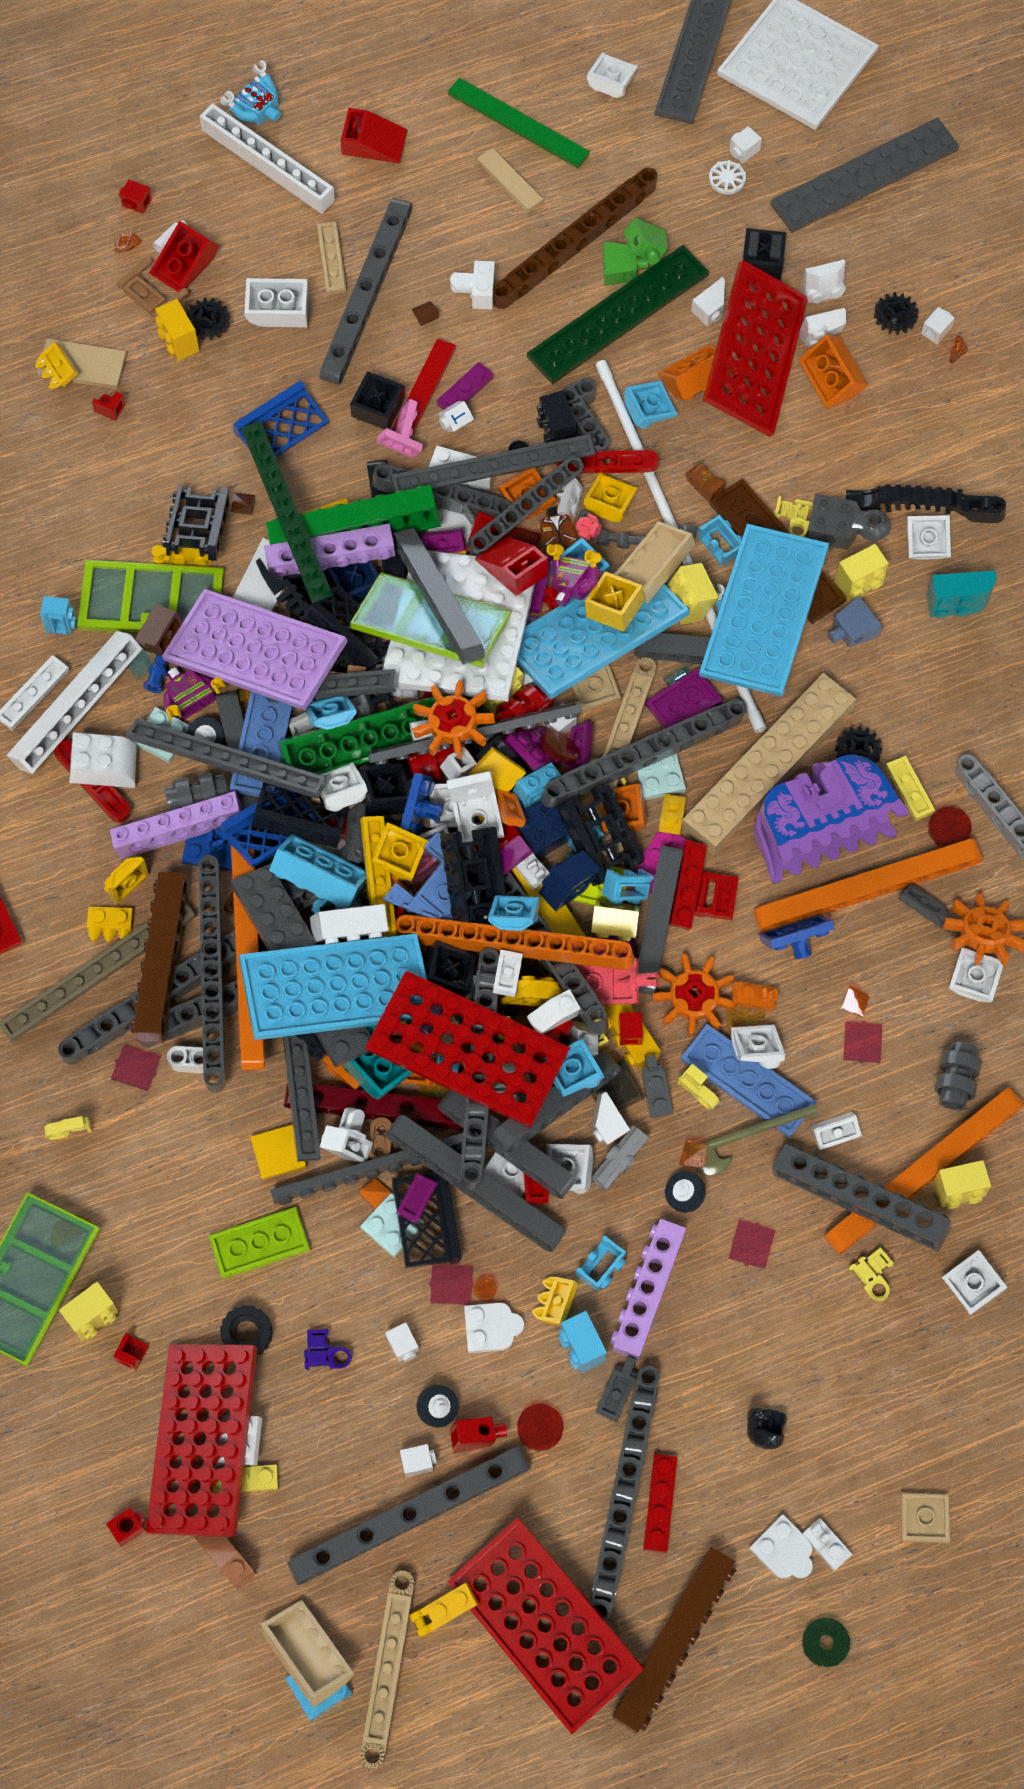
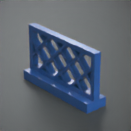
M300 380L233 423V432L237 437L241 438L248 448L241 427L261 421L262 426L266 421L276 422L274 431L266 429L264 431L266 434L274 435L270 446L272 450H277L274 452L275 458H277L329 424V420L307 393L305 385ZM304 397L309 403L308 409L297 408V401ZM283 410L293 411L291 420L279 418L280 412ZM295 412L306 413V423L294 421ZM309 414L319 416L322 421L317 425L308 423ZM278 422L290 424L289 434L277 432ZM293 425L305 427L304 433L300 436L291 434ZM276 436L288 438L287 444L284 446L275 445Z
M277 790V791L271 793L270 795H273V794H275V793H278L279 790ZM294 792L288 793L292 801L298 799ZM283 796L274 799L279 807L287 804ZM258 802L222 822L219 830V837L223 841L228 840L252 868L275 855L277 849L282 844L281 841L284 842L289 837L282 834L266 833L267 830H264V832L251 830ZM270 802L261 806L265 810H274ZM303 802L296 805L300 812L308 809ZM283 811L285 815H296L294 811ZM312 813L304 816L309 821H317ZM237 834L248 835L247 843L237 841L234 836ZM250 836L263 838L262 845L249 843ZM265 839L278 840V845L275 847L265 846ZM248 849L260 850L261 855L253 859L248 854Z

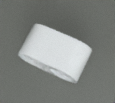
M174 1046L168 1051L167 1059L171 1069L174 1071L203 1073V1063H195L197 1058L203 1057V1048ZM181 1055L184 1057L179 1063L173 1062L176 1056Z

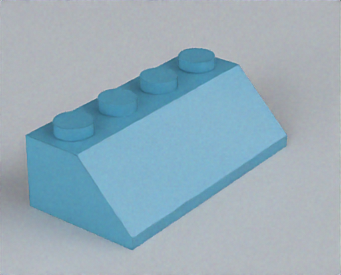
M291 834L277 849L269 869L278 878L286 879L294 883L296 887L306 889L314 893L316 897L326 899L341 909L350 908L354 904L367 881L366 870L294 834Z

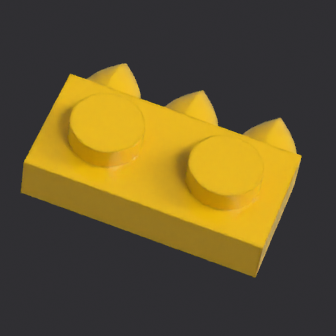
M53 342L36 361V368L45 367L42 378L52 377L49 383L50 389L60 386L65 387L79 374L57 342Z
M88 907L87 930L92 942L99 938L101 931H103L107 942L113 940L117 931L120 940L132 933L133 908Z
M548 1277L542 1283L550 1291L537 1295L538 1300L545 1306L533 1309L532 1313L537 1319L546 1324L561 1326V1322L567 1319L578 1283L574 1280Z

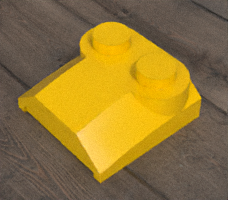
M600 472L585 496L583 504L587 511L593 512L601 518L611 522H620L624 519L626 510L633 500L638 487L631 486Z
M387 822L371 862L388 870L398 880L411 881L423 854V847L428 840Z
M142 857L127 858L105 880L104 891L110 895L117 905L149 876L144 859Z
M523 976L517 983L515 997L504 996L501 999V1004L540 1007L545 1002L563 993V991L559 988V983L554 982V978L535 980L534 976Z

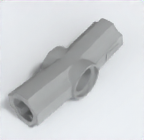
M633 1125L620 1143H617L610 1150L605 1158V1162L592 1176L594 1183L607 1191L619 1175L625 1173L635 1160L634 1156L649 1137Z

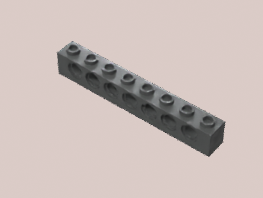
M785 1144L772 1165L774 1176L937 1252L941 1249L951 1230V1220L945 1214L930 1211L925 1205L919 1202L913 1203L900 1193H891L878 1183L872 1184L865 1181L858 1174L852 1175L839 1165L826 1163L821 1157L817 1155L811 1156L798 1146ZM798 1165L806 1166L804 1169L795 1168ZM819 1174L826 1175L823 1179L816 1178ZM838 1184L847 1185L845 1188L836 1187ZM860 1193L867 1194L864 1198L857 1197ZM879 1203H887V1204H888V1206L883 1207V1208H882V1207H879V1206H877V1205H878ZM906 1212L909 1215L907 1217H900L898 1214ZM922 1222H928L930 1225L927 1227H922L919 1224Z

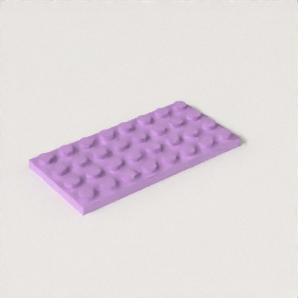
M204 589L162 657L167 662L212 678L222 679L226 683L306 711L346 645L347 639L345 636Z

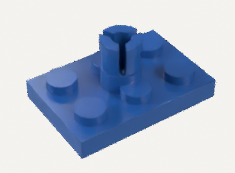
M414 773L400 826L401 829L419 836L423 831V824H421L423 818L432 819L436 822L440 821V817L443 814V805L427 801L429 794H432L434 790V777Z
M218 829L186 839L182 864L198 866L202 857L212 855L218 860L220 870L232 871L231 844L228 840L223 841L219 837ZM237 834L234 838L237 841L244 842L247 841L248 835ZM250 836L249 841H254V836ZM209 865V866H207L206 868H212V869H214L215 867L212 866V865Z
M818 914L759 933V937L763 944L776 951L787 948V944L791 943L794 958L803 959L812 955L808 944L809 937L828 935L829 931L835 928L831 919Z

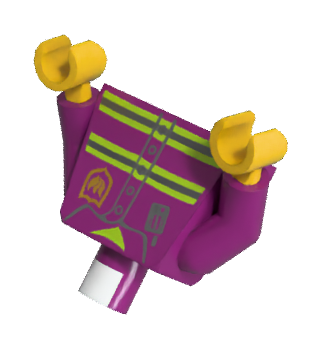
M549 544L547 546V553L554 556V560H552L553 580L551 584L559 593L555 602L566 607L571 598L583 600L597 585V581L603 574L596 565V563L601 561V555L592 550H587L584 555L585 560L563 556L560 559L564 548L559 544Z
M177 667L172 668L167 673L171 681L166 684L167 691L164 694V710L168 715L169 721H172L174 716H179V719L184 721L216 701L214 691L216 694H219V688H226L227 686L224 681L201 673H195L192 670L182 674Z

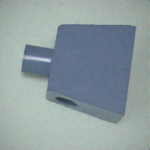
M859 596L835 615L833 620V627L835 629L828 632V637L833 644L843 639L848 647H853L879 637L882 625Z

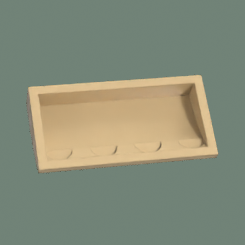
M658 521L614 575L643 585L644 602L649 603L694 548L693 534Z
M302 1600L261 1624V1634L313 1708L337 1692L354 1676V1672Z

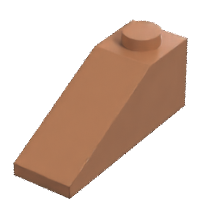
M193 1536L237 1591L256 1575L254 1570L226 1537Z

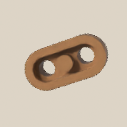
M376 1118L370 1125L369 1141L373 1142L369 1153L370 1160L391 1154L392 1141L388 1139L386 1132L392 1123L387 1118ZM385 1128L386 1132L380 1134L378 1133V1129ZM378 1149L383 1150V1154L380 1156L375 1154Z

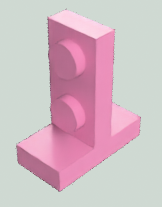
M410 399L402 405L396 430L392 431L386 428L378 435L376 443L412 459L422 451L423 444L410 439L413 433V428H411L412 422L417 416L416 406L418 402Z

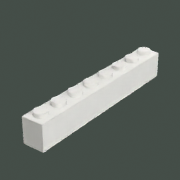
M213 103L200 115L203 132L319 213L323 214L335 202L334 188Z
M116 631L6 755L19 770L30 774L35 772L142 650L130 634Z

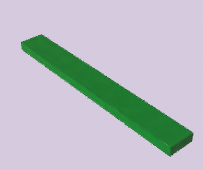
M460 77L448 90L449 96L578 169L589 156V150Z

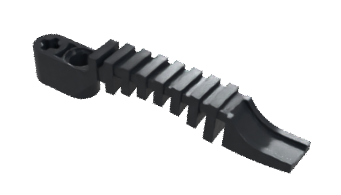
M885 484L883 487L877 486L876 488L864 491L846 490L845 499L857 501L861 511H881L880 504H885L886 512H892V504H895L896 511H901V504H905V510H911V505H915V509L921 510V505H925V510H931V506H935V512H941V507H946L945 514H951V511H956V513L966 517L969 521L979 523H1000L1005 519L1006 502L1003 498L997 496L964 495L963 489H957L956 493L952 488L944 490L942 487L932 489V486L921 488V486L911 487V485H906V487L895 485V487H891L890 484Z
M261 558L257 559L256 564L274 596L285 587L287 588L286 591L276 598L278 604L281 605L293 596L291 600L285 603L288 611L298 604L299 607L293 610L295 617L297 618L302 613H305L309 605L306 601H303V595L297 593L298 588L295 584L292 585L288 579H279L273 576ZM303 616L299 618L301 622H309Z

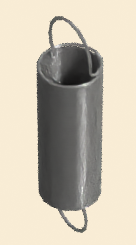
M464 507L461 512L473 526L475 515L469 507Z

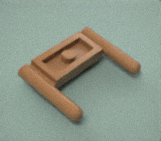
M146 257L116 284L120 289H123L124 293L155 318L157 317L155 308L175 299H178L180 302L189 294V291L183 288L169 301H166L162 295L138 276L152 264V259Z

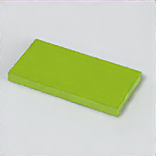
M296 1207L208 1235L222 1280L310 1251Z

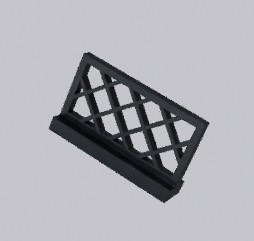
M337 584L331 589L332 596L311 603L303 617L313 626L345 636L347 643L341 652L356 666L366 667V671H370L379 660L387 655L389 645L381 644V637L351 629V621L354 615H350L349 609L357 612L361 605ZM337 593L343 599V602L334 601L333 595ZM322 605H329L331 612L325 609ZM335 607L344 608L345 614L336 613ZM371 614L364 621V623L386 629ZM337 619L346 620V626H344ZM354 634H361L362 641H360ZM366 635L375 637L376 643L367 642ZM369 648L377 649V656Z
M263 782L253 816L252 827L287 836L294 834L306 841L337 848L348 806L336 812L328 810L330 815L322 818L317 810L325 807L321 795L318 798L322 803L313 806L309 801L313 797L298 793L300 798L292 801L288 793L294 791ZM267 785L276 787L279 792L270 795L266 789ZM283 796L287 804L279 807L274 799ZM270 802L274 810H265L261 806ZM305 802L309 809L300 812L296 805ZM291 807L296 815H285L283 811ZM313 813L317 821H308L304 816ZM334 819L338 824V828L328 826L325 822Z
M437 1173L422 1174L437 1183L433 1191L435 1198L431 1195L429 1199L437 1205V1211L432 1216L423 1210L422 1214L430 1219L424 1228L397 1215L405 1269L449 1263V1265L459 1264L462 1257L449 1182ZM416 1175L392 1178L396 1212L401 1204L400 1198L404 1199L405 1197L399 1192L398 1184L407 1183L411 1185ZM432 1222L441 1229V1233L437 1238L426 1231ZM409 1225L420 1232L414 1241L405 1234V1230ZM422 1234L433 1241L427 1251L416 1243ZM437 1244L444 1249L445 1257L435 1258L429 1252ZM413 1247L424 1254L420 1261L410 1262L409 1252Z

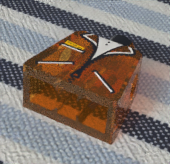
M553 507L546 510L547 518L540 520L541 552L549 555L547 553V546L549 544H559L565 551L580 539L569 515L559 516L557 508Z

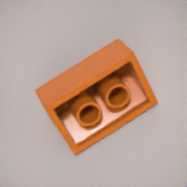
M826 334L798 359L826 408H831L856 397L868 386V383L839 336Z
M707 344L657 372L660 379L675 398L687 401L694 398V394L705 391L716 347Z

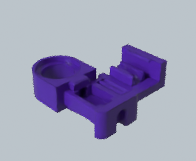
M328 1329L307 1330V1343L310 1352H308V1349L304 1351L306 1370L309 1371V1367L329 1366L330 1370L344 1369L350 1365L352 1357L348 1349L344 1347H329V1344H326V1336L329 1334ZM343 1351L347 1354L348 1359L345 1364L339 1365L335 1363L334 1356L337 1352Z

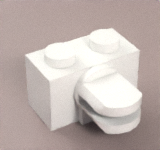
M474 261V273L454 272L451 275L450 287L452 292L470 293L472 309L492 310L495 261Z
M351 1107L345 1108L338 1128L326 1125L320 1148L345 1160L359 1163L367 1162L373 1142L365 1139L366 1135L360 1132L365 1117L364 1112Z

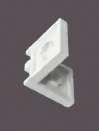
M490 771L447 781L458 832H461L463 843L473 841L471 830L496 827L497 838L505 837ZM476 815H481L485 820L482 824L476 825L472 822L473 818Z

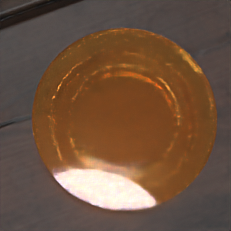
M484 1277L476 1281L474 1294L478 1299L488 1301L496 1295L497 1286L492 1279Z

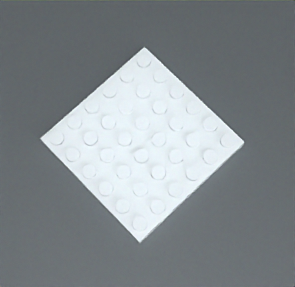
M773 0L719 67L717 75L816 130L878 51L879 45L798 0Z

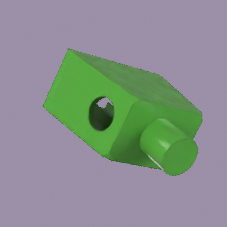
M635 217L624 230V235L633 253L646 259L651 265L658 263L668 249L665 229Z
M604 242V286L630 282L636 278L637 269H648V261L644 258L636 257L628 244Z

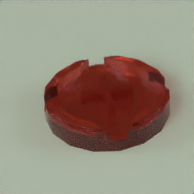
M547 729L541 735L540 741L543 742L541 744L543 750L554 760L559 762L563 760L566 761V765L574 764L580 756L577 746L563 733Z
M942 807L936 810L931 815L928 823L930 838L942 848L968 840L972 831L968 815L955 807Z
M543 1403L527 1407L519 1416L517 1423L518 1437L522 1444L537 1452L548 1451L555 1447L561 1440L564 1431L563 1419L559 1412Z

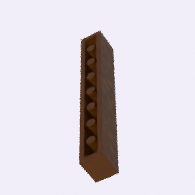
M159 872L158 879L154 881L153 890L155 898L150 903L152 917L148 919L147 931L149 935L148 939L144 941V952L146 954L145 959L141 960L142 979L138 980L137 991L139 997L134 1002L136 1016L135 1020L131 1021V1033L134 1034L137 1042L164 1043L189 884L185 873Z
M713 1547L709 1548L644 1661L643 1666L645 1670L634 1679L612 1719L638 1734L640 1729L642 1731L646 1730L652 1719L648 1717V1714L652 1707L656 1710L658 1709L664 1698L660 1693L664 1686L670 1688L676 1677L672 1672L676 1665L682 1667L688 1656L684 1651L689 1643L694 1645L698 1639L700 1632L697 1629L701 1622L707 1623L712 1614V1611L709 1610L712 1602H719L724 1593V1590L721 1589L724 1581L730 1582L736 1572V1569L733 1568L736 1561Z

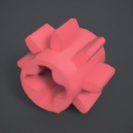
M589 513L587 518L580 517L576 524V531L579 532L578 535L588 542L590 538L596 539L602 528L597 517Z

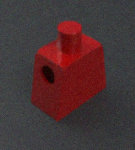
M492 1417L459 1420L449 1430L453 1453L490 1447L494 1444L496 1438L507 1437L506 1424H493Z

